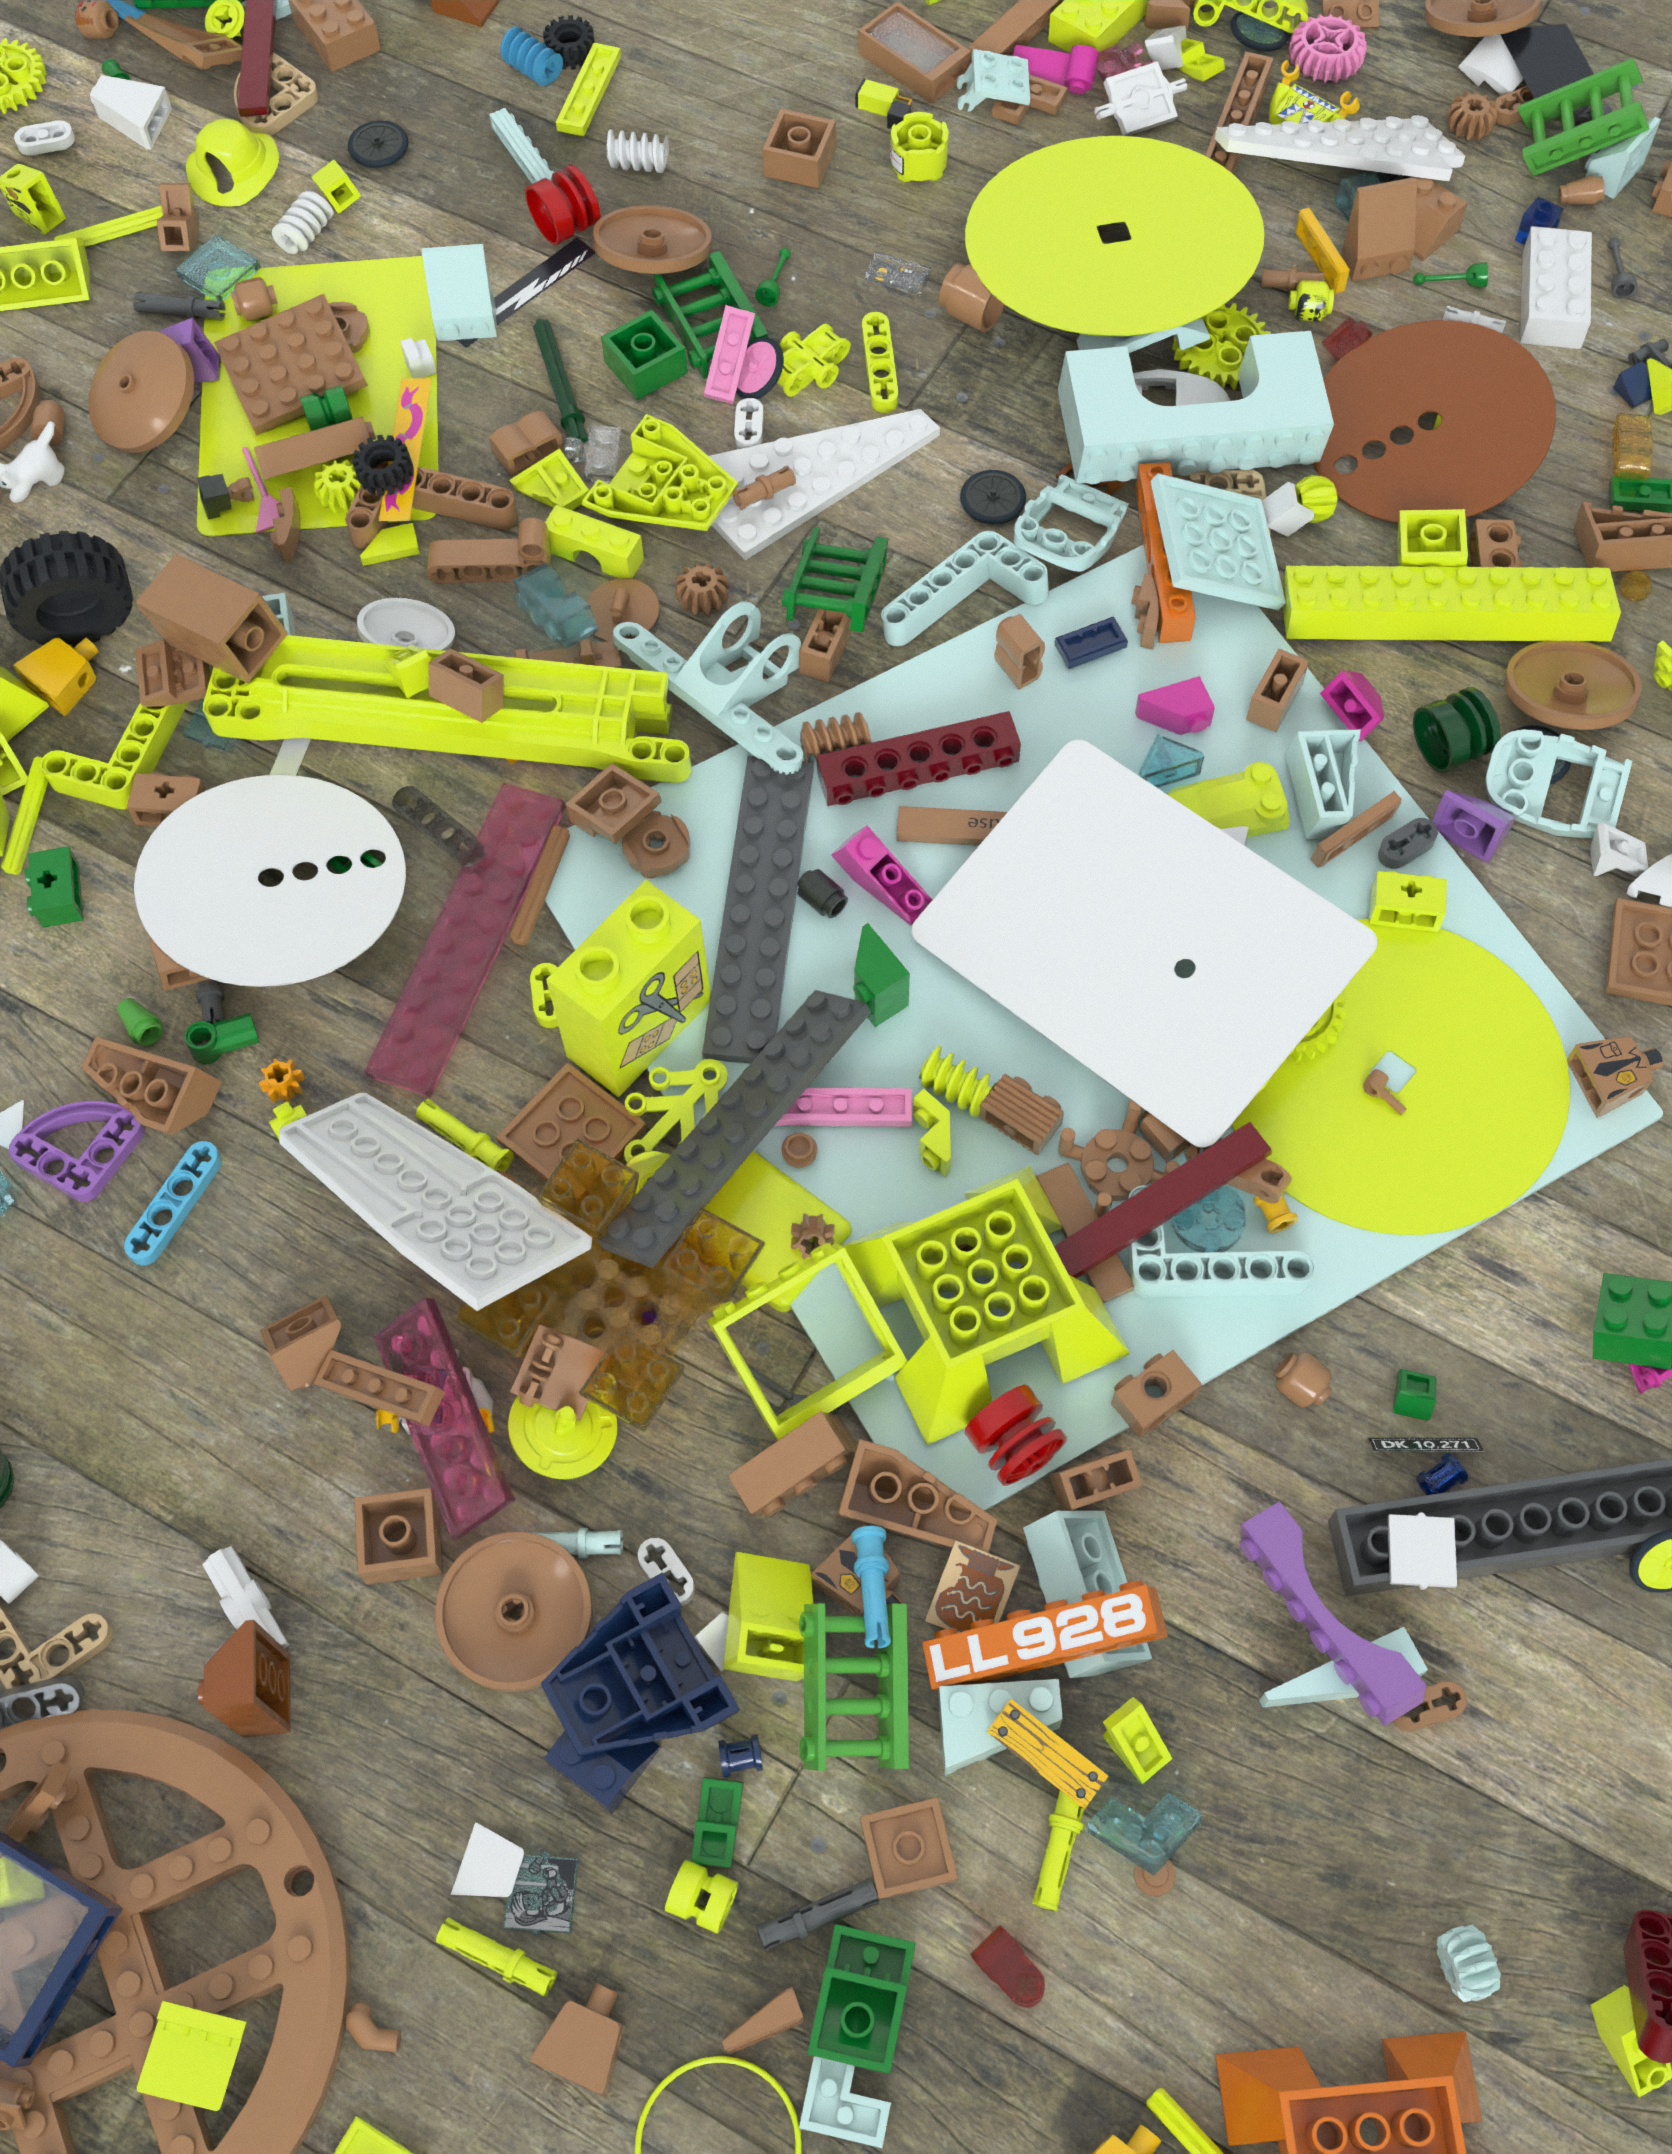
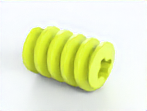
M938 1045L930 1053L921 1068L919 1079L922 1078V1087L929 1089L934 1085V1094L941 1096L946 1092V1101L953 1103L958 1099V1108L965 1110L970 1106V1115L974 1117L979 1116L982 1101L985 1100L997 1083L992 1087L989 1086L991 1075L988 1073L980 1080L977 1079L978 1067L976 1066L968 1073L965 1072L966 1060L964 1059L954 1066L952 1064L954 1053L952 1052L945 1058H940L942 1047Z

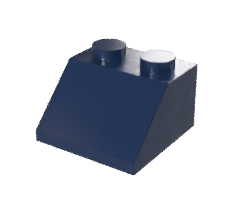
M564 1731L544 1758L553 1769L612 1814L661 1747L653 1741L578 1756Z

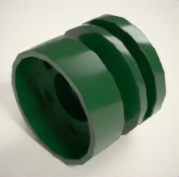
M1475 687L1464 688L1458 693L1448 695L1445 700H1436L1419 707L1414 712L1413 731L1417 746L1427 763L1438 772H1448L1464 765L1468 760H1476L1482 755L1492 753L1495 745L1501 739L1497 714L1488 698Z

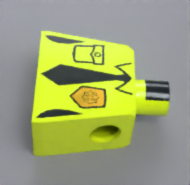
M16 164L0 176V190L4 194L13 213L43 235H46L66 219L43 172L22 164Z

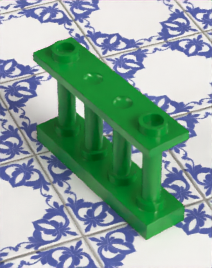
M720 251L709 254L710 268L706 269V273L669 286L666 285L661 274H654L655 288H652L655 303L657 306L662 305L687 349L690 365L693 369L697 368L703 379L708 378L707 361L713 358L716 344L703 349L698 338L718 332L723 316L692 328L686 320L687 317L720 305L724 307L727 305L755 313L748 344L758 338H768L765 327ZM709 284L718 288V293L680 307L674 299L676 296Z
M814 527L810 538H805L803 541L802 558L790 587H785L783 591L782 606L787 607L786 620L793 621L798 606L846 613V617H851L850 631L863 632L886 568L888 538L876 537L872 549L867 548L866 551L819 544L820 528ZM824 557L862 564L860 567L819 561L817 558ZM811 573L855 579V582L848 583L811 577L810 575ZM808 589L852 597L844 600L806 594L804 591Z

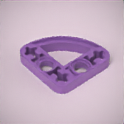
M104 1101L75 1102L52 1109L31 1121L13 1138L8 1152L20 1168L80 1202H88L100 1194L145 1134V1126L141 1125L135 1119V1116L121 1105ZM86 1121L107 1122L79 1160L43 1140L55 1131L72 1124ZM132 1123L134 1126L131 1131L121 1130L123 1124L129 1126ZM114 1137L116 1141L120 1140L122 1145L118 1146L111 1138ZM24 1147L27 1149L33 1148L40 1157L37 1161L33 1156L27 1153L22 1154L20 1151ZM105 1148L114 1149V1156L109 1162L99 1163L96 1161V1157L101 1150ZM52 1161H64V1168L60 1173L56 1175L46 1173V1169ZM74 1174L81 1181L86 1182L88 1180L90 1185L87 1188L83 1186L79 1188L70 1178Z

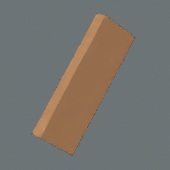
M1393 791L1321 841L1310 860L1317 868L1324 866L1394 817L1402 799Z

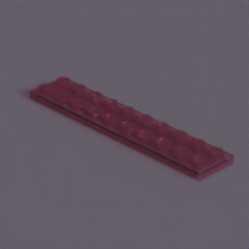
M502 783L364 1071L367 1077L427 1097L432 1096L527 892L551 829L558 825L566 808L564 800L508 783Z

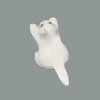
M48 422L38 439L26 444L9 464H2L0 462V487L11 489L9 497L12 502L18 503L26 499L33 485L38 481H43L50 487L61 482L65 468L58 461L55 452L49 445L55 431L54 422Z

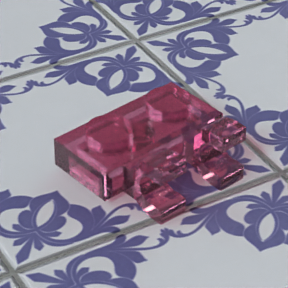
M1138 40L1120 50L1118 45L1098 52L1096 71L1102 80L1105 81L1106 78L1154 63V61L1151 59L1143 63L1139 54L1144 52V47Z

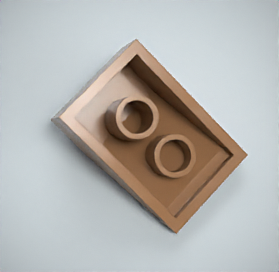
M1415 177L1357 188L1341 253L1343 260L1350 269L1349 275L1352 281L1409 271L1415 249L1417 180Z

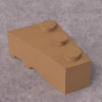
M1582 501L1574 526V533L1588 568H1610L1611 572L1672 567L1671 513L1644 510L1643 514L1623 512V507L1613 505L1612 510L1592 508V502Z

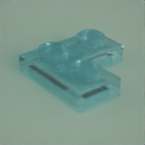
M1169 1792L1146 1817L1111 1797L1088 1822V1833L1155 1876L1199 1827L1202 1821V1813Z

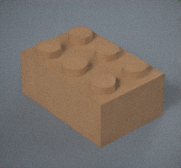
M288 0L294 23L331 72L381 51L376 24L358 0Z

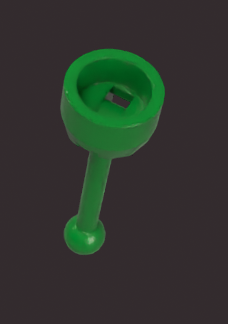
M788 248L780 250V259L771 279L763 280L756 289L755 298L764 306H774L780 297V288L776 281L785 260L791 256V251Z
M1487 262L1474 263L1468 267L1466 273L1440 275L1417 273L1413 281L1416 285H1422L1428 281L1466 279V282L1471 287H1487L1488 264Z

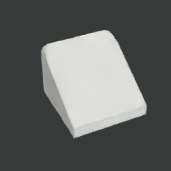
M724 1611L695 1636V1640L702 1653L720 1672L723 1671L728 1616Z

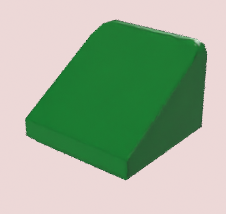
M1399 1369L1393 1413L1425 1421L1430 1420L1436 1403V1377Z

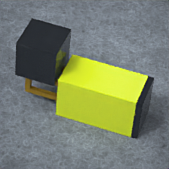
M863 78L855 93V107L886 116L887 128L892 129L893 124L897 125L903 121L904 115L911 113L912 99L899 96L898 88ZM899 99L907 101L908 104L900 103Z

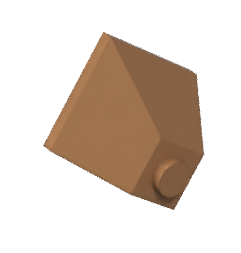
M327 1295L260 1330L268 1352L290 1392L297 1388L303 1389L311 1386L329 1350L334 1348L341 1323Z

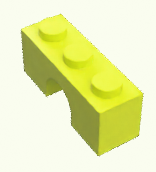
M555 505L545 521L551 543V554L574 562L581 550L586 551L600 562L603 573L619 579H633L644 560L642 540L639 534Z

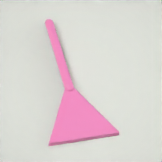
M243 447L242 451L262 495L256 527V534L274 528L273 519L280 517L277 504L281 502L267 493L249 449Z

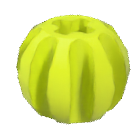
M1311 475L1304 477L1295 485L1297 502L1314 512V519L1310 523L1325 521L1333 515L1337 506V491L1331 480L1323 476Z

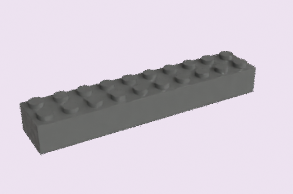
M1672 1458L1335 1509L1328 1520V1525L1345 1596L1414 1586L1390 1584L1389 1514L1417 1516L1422 1512L1427 1517L1454 1518L1457 1580L1634 1553L1639 1545L1652 1535L1672 1529Z

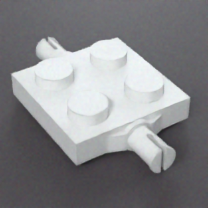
M1158 61L1106 78L1103 84L1109 98V103L1095 107L1096 118L1100 120L1113 115L1118 122L1123 136H1130L1172 122L1178 117L1173 104V94L1187 90L1186 80L1182 78L1169 83L1163 76Z

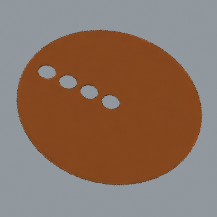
M1431 320L1398 326L1377 334L1357 345L1345 354L1324 377L1323 381L1334 426L1320 462H1315L1313 465L1319 476L1326 477L1334 483L1339 499L1371 517L1398 523L1400 510L1465 509V516L1469 518L1489 510L1509 498L1532 477L1541 465L1549 450L1555 430L1556 404L1553 389L1545 371L1532 354L1518 342L1496 330L1478 324L1452 320ZM1427 412H1435L1441 416L1442 421L1436 429L1424 430L1418 425L1420 416ZM1398 427H1408L1413 431L1414 436L1409 443L1398 445L1391 441V432ZM1378 441L1384 444L1386 448L1384 455L1378 459L1366 458L1362 453V449L1367 443ZM1351 456L1357 460L1358 466L1352 473L1341 474L1335 470V462L1340 457Z

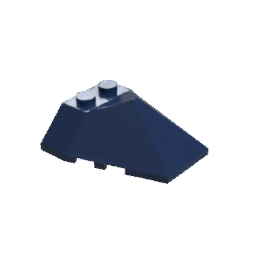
M663 1572L629 1590L619 1600L616 1607L594 1626L593 1631L578 1647L576 1646L541 1682V1687L578 1756L703 1732L740 1711L722 1676H715L681 1616L682 1605Z

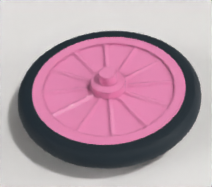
M763 337L753 340L747 345L736 393L741 398L759 399L771 391L779 380L783 369L784 356L780 345L775 340Z

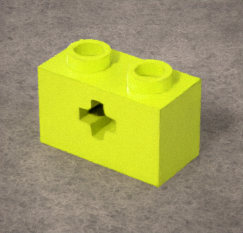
M1377 871L1371 888L1369 924L1439 932L1446 914L1447 879L1434 878L1429 875L1401 874L1395 871Z

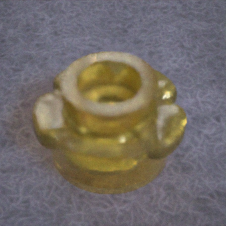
M1631 571L1620 581V586H1622L1621 593L1630 600H1644L1647 598V594H1650L1652 591V580L1643 571Z

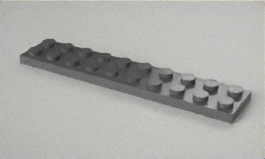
M754 756L747 757L703 1043V1059L751 1064L777 1034L814 762L808 761V764H806V761H802L801 769L799 768L798 772L795 771L794 774L789 772L788 775H785V772L779 774V771H773L774 768H771L763 759L759 760Z
M815 990L753 1062L742 1072L732 1086L721 1096L711 1110L699 1121L683 1142L677 1146L676 1150L662 1166L655 1171L654 1175L641 1190L633 1196L620 1214L608 1225L606 1230L597 1239L604 1250L653 1268L870 1015L871 1011L867 1003L864 1004L858 1000Z

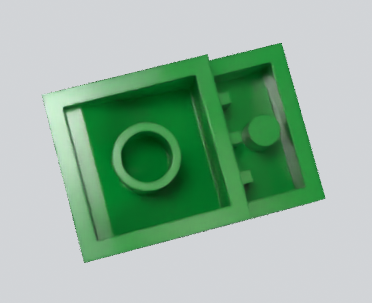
M835 1924L807 2055L890 2074L914 1956L915 1942Z

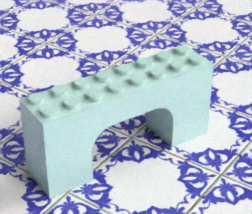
M1300 331L1250 336L1238 373L1243 399L1179 406L1157 405L1148 401L1140 394L1135 384L1127 346L1066 351L1058 386V395L1076 484H1097L1104 481L1137 479L1138 465L1170 462L1172 475L1188 476L1196 472L1205 471L1219 473L1224 470H1251L1259 467L1278 468L1284 465H1310L1320 462L1334 422L1312 332Z

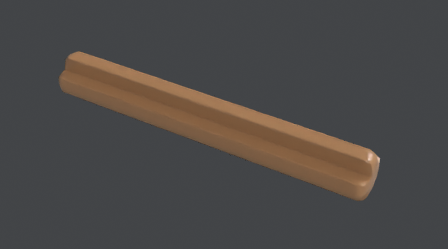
M556 825L551 829L510 932L511 941L515 944L525 946L529 942L570 838L569 830L565 827Z

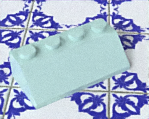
M1055 1511L1023 1527L1028 1550L1032 1555L1039 1578V1586L1044 1594L1046 1604L1058 1600H1067L1068 1604L1082 1601L1081 1595L1098 1590H1104L1106 1595L1119 1592V1585L1127 1583L1105 1511ZM1146 1642L1066 1662L1064 1665L1069 1678L1090 1677L1147 1662L1152 1659Z

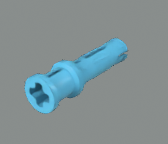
M863 1526L855 1529L851 1536L857 1550L854 1572L861 1578L866 1636L865 1645L869 1648H874V1640H877L878 1648H883L891 1643L884 1576H886L889 1570V1561L884 1558L883 1549L886 1531L879 1526Z

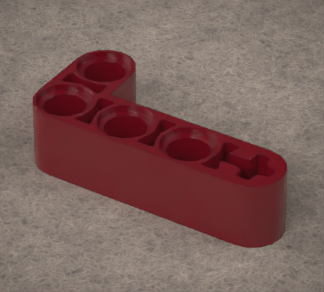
M1643 1909L1634 1914L1623 1949L1637 2044L1642 2053L1651 2060L1659 2063L1672 2062V1915Z

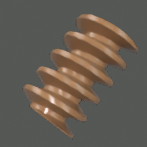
M860 712L855 713L853 723L847 714L842 715L840 725L835 717H830L827 727L821 719L815 721L814 730L808 721L803 722L800 732L803 759L808 764L809 755L812 753L817 760V755H821L824 751L829 753L834 752L836 749L842 750L851 746L855 747L871 743L868 724Z

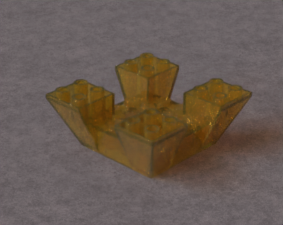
M576 1139L536 1198L542 1206L560 1214L591 1236V1249L542 1275L538 1282L533 1280L478 1311L466 1302H463L452 1320L516 1358L526 1356L539 1324L605 1350V1354L579 1391V1394L645 1432L686 1369L684 1365L673 1360L672 1357L699 1316L714 1311L720 1305L730 1301L763 1250L765 1242L701 1207L675 1248L671 1246L653 1268L604 1250L597 1239H602L607 1232L608 1225L617 1219L636 1194L639 1172L585 1142ZM634 1270L644 1271L643 1274L638 1277L628 1276L629 1273ZM584 1282L593 1283L588 1289H577ZM616 1299L624 1301L619 1307L613 1308L608 1306L611 1301ZM644 1311H650L656 1315L655 1321L650 1325L639 1324ZM595 1329L604 1330V1333L597 1338L588 1337V1334Z

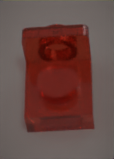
M1349 316L1322 341V345L1339 361L1345 354L1356 349L1373 334L1362 321L1357 324Z

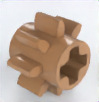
M803 1214L801 1224L792 1223L791 1234L794 1237L791 1239V1248H799L803 1259L807 1257L812 1258L810 1253L817 1247L825 1243H830L831 1246L834 1244V1238H832L834 1235V1224L827 1225L823 1220V1214L818 1216ZM812 1236H815L813 1242L808 1241L812 1238Z

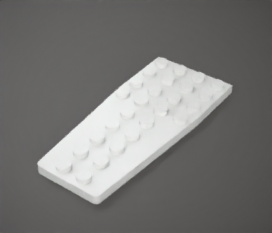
M357 1093L283 1126L279 1130L281 1146L402 1255L476 1311L591 1249V1236L518 1184L367 1093Z

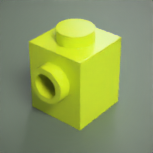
M332 160L311 176L338 214L361 197L349 177L335 160Z

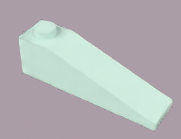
M1405 1627L1372 1641V1643L1380 1647L1401 1653L1419 1677L1428 1671ZM1332 1660L1265 1692L1259 1701L1262 1707L1356 1698L1359 1694L1351 1683L1346 1685L1342 1682L1334 1669V1661Z

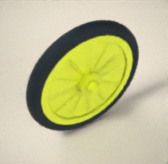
M1672 1529L1661 1531L1646 1539L1639 1545L1631 1557L1629 1564L1631 1578L1636 1585L1646 1591L1656 1593L1672 1591Z

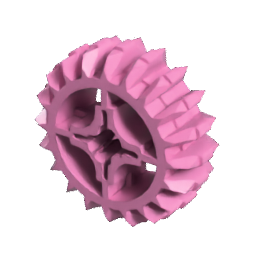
M1331 13L1328 17H1323L1321 14L1316 19L1308 17V21L1300 22L1292 34L1289 45L1291 64L1295 65L1296 68L1298 63L1300 72H1303V78L1311 76L1313 77V82L1320 79L1324 83L1332 80L1337 84L1340 78L1347 81L1350 75L1356 74L1364 62L1367 50L1365 33L1360 32L1359 25L1352 24V19L1343 20L1342 15L1338 18L1332 17Z

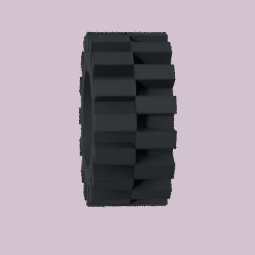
M568 15L567 20H564L563 16L558 17L559 22L553 19L550 21L551 26L546 25L545 31H543L544 44L562 56V69L566 70L567 66H571V70L576 69L575 65L578 64L582 68L593 43H595L592 25L590 26L587 20L583 22L582 17L579 16L574 20L573 15Z
M377 435L378 440L373 441L372 437L367 439V445L363 442L358 445L360 451L355 450L353 453L355 458H352V464L364 490L368 489V492L373 495L377 491L378 496H384V491H388L389 495L395 494L393 489L396 487L399 491L403 490L404 486L402 483L409 484L411 481L409 476L414 474V466L405 443L403 444L399 438L394 440L392 435H388L386 440H384L383 435ZM385 461L393 462L386 468L373 469L379 463Z

